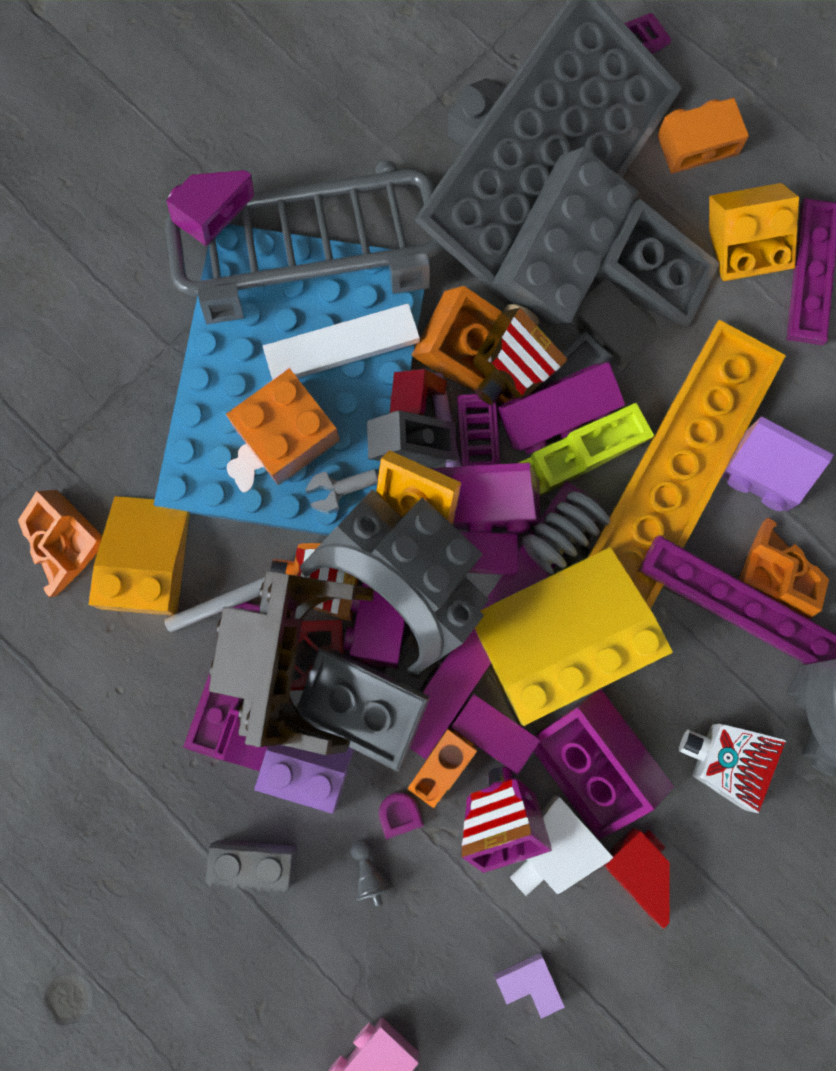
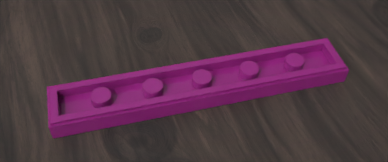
M659 535L654 538L638 570L642 574L805 665L836 659L835 633Z

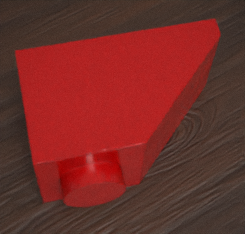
M632 828L609 851L613 858L603 866L655 923L664 929L670 923V862L661 853L665 846L651 831L647 830L643 834L640 830Z

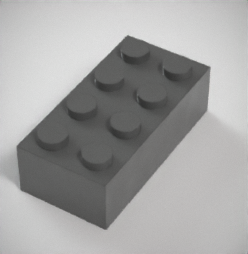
M585 147L560 155L496 274L492 285L519 305L532 311L547 325L570 323L639 192Z

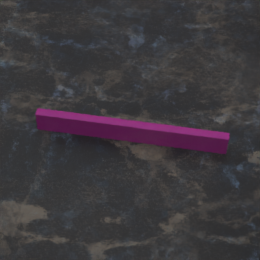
M566 481L541 517L540 523L545 524L544 518L548 513L556 514L555 507L560 502H566V497L570 492L583 491ZM522 545L518 551L517 574L502 575L488 595L489 601L482 609L548 578L550 574L527 554ZM551 564V568L554 569L556 564ZM473 629L463 644L448 654L423 691L424 694L430 696V700L410 750L427 760L491 664L475 629Z

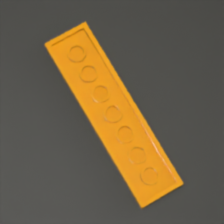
M718 320L613 509L609 517L611 522L604 526L587 557L589 558L611 547L650 610L663 585L638 570L654 538L660 535L684 548L786 356L721 320Z

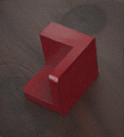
M426 369L394 372L389 413L400 410L423 416L425 414L427 396L445 395L447 380Z

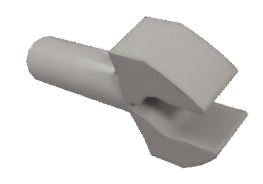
M375 469L340 481L329 478L327 471L316 474L306 488L307 494L317 492L320 489L332 492L329 493L328 498L325 500H319L310 505L313 509L327 514L339 511L338 503L343 495L377 484L379 474Z

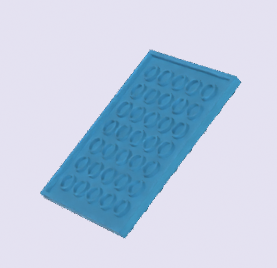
M227 224L215 237L221 277L251 273L244 226ZM252 228L258 270L288 267L283 232ZM291 234L296 265L326 260L322 238ZM330 240L333 259L363 254L360 244ZM209 244L201 280L213 279ZM369 246L370 253L393 250ZM389 266L238 290L244 319L207 325L199 303V297L197 296L154 506L188 511L190 514L329 536L372 489L376 492L377 484L343 495L338 503L340 510L327 514L313 509L310 504L319 500H325L332 491L320 489L317 492L307 494L306 488L316 474L327 471L329 478L336 481L375 469L379 474L381 461L368 459L367 421L389 414L394 372L411 370L413 361L411 355L415 349V344L298 378L337 428L340 441L279 486L264 467L254 470L253 485L247 492H241L235 479L229 476L227 472L228 462L238 458V450L246 443L234 429L226 413L272 381L263 345L408 303L418 331L425 289L393 294Z

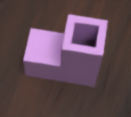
M541 953L494 974L506 1004L531 994L541 1019L565 1008Z

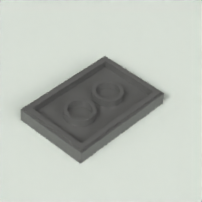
M323 645L319 647L297 710L314 727L350 739V748L398 772L404 765L430 696Z

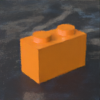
M730 98L723 101L714 99L698 108L687 111L685 109H678L664 117L657 137L670 173L673 174L739 155L749 135L735 98Z

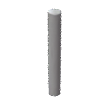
M265 577L165 618L164 622L167 630L170 633L222 612L223 607L232 608L259 597L260 588L265 581Z

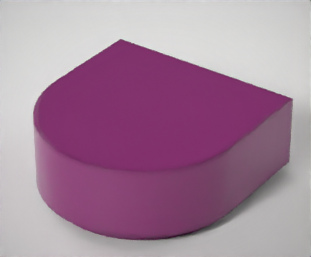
M395 792L388 795L382 801L379 807V820L386 840L424 826L418 805L410 795L403 792Z

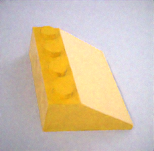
M611 547L482 609L480 612L484 616L474 628L523 726L673 653L654 614Z

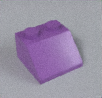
M761 416L745 431L722 477L727 479L728 485L735 490L744 493L751 492L761 497L762 503L776 511H789L800 504L830 463L834 454Z
M284 745L268 746L254 790L333 814L338 807L354 749L348 747L345 753L323 755Z

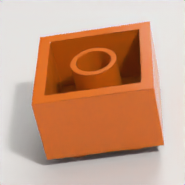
M290 368L226 413L234 429L278 486L340 441L337 428Z

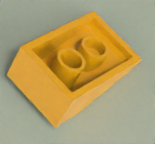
M114 496L93 567L88 605L101 610L170 616L177 614L190 513L188 511L154 506L155 499Z

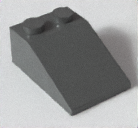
M640 199L634 201L594 279L609 291L686 327L690 325L720 263Z

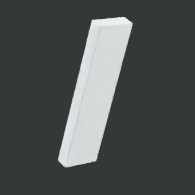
M408 303L263 345V349L273 380L289 368L297 378L420 343V338Z

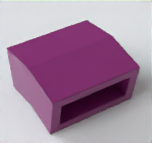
M230 708L214 756L222 761L260 771L267 747L245 744L246 737L238 735L240 728L239 710Z

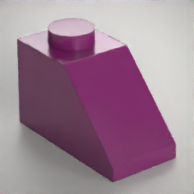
M246 170L190 175L182 185L179 184L172 189L166 200L172 222L207 246L254 197L252 175Z

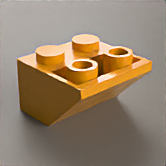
M777 183L709 196V233L716 261L720 263L718 269L722 281L795 268L799 196L784 184Z

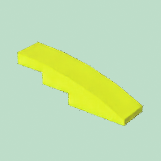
M634 403L569 433L566 438L534 452L530 458L519 463H530L539 479L541 496L564 485L566 481L570 482L654 437V434L637 403Z

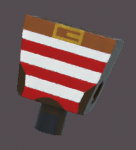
M521 308L502 311L473 359L474 366L485 376L484 380L475 389V393L488 405H493L501 394L507 399L524 398L558 370L568 359Z

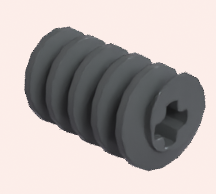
M570 492L566 497V502H560L555 507L556 514L548 513L544 518L545 524H537L533 529L534 535L526 534L522 539L527 554L551 575L554 574L550 566L554 563L561 568L566 567L567 564L562 557L564 552L574 558L577 556L578 553L573 546L574 542L584 547L589 544L584 535L585 531L594 536L600 533L594 522L599 521L606 526L611 522L609 516L598 502L583 492Z

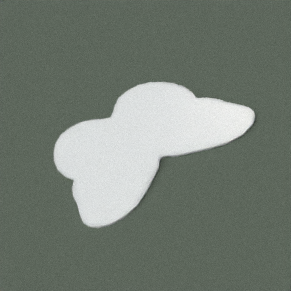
M245 444L238 450V458L228 462L227 472L230 477L235 479L241 492H247L253 485L254 470L263 467V465L247 444Z

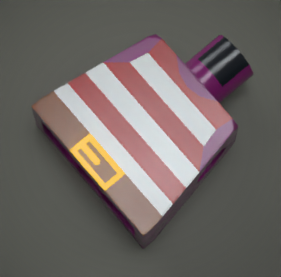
M505 767L491 769L488 772L489 787L471 793L466 799L461 851L462 858L482 873L552 851L535 793L520 780L512 779L510 769Z

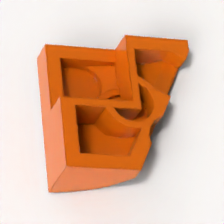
M58 490L36 491L18 519L23 535L30 542V554L34 564L41 563L49 582V585L43 588L49 597L57 596L98 552L102 535Z
M767 518L758 530L739 580L804 617L811 619L822 611L829 578L817 566L809 563L804 552L796 544L789 547L773 530L777 526L776 522Z

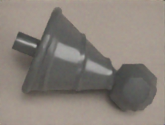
M358 840L353 843L351 848V856L360 862L356 901L359 902L373 898L376 907L383 904L380 894L394 889V885L390 884L387 878L378 870L377 866L369 859L372 853L371 844L366 840Z

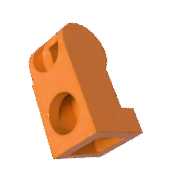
M449 726L407 789L434 808L473 758L478 746Z

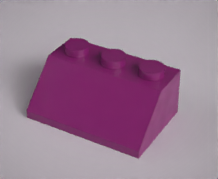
M530 463L430 468L461 482L453 526L456 529H468V532L491 533V528L507 527V532L525 533L531 531L530 526L540 524L539 479Z
M601 688L571 707L535 735L540 742L533 752L598 840L655 810L674 788V785Z

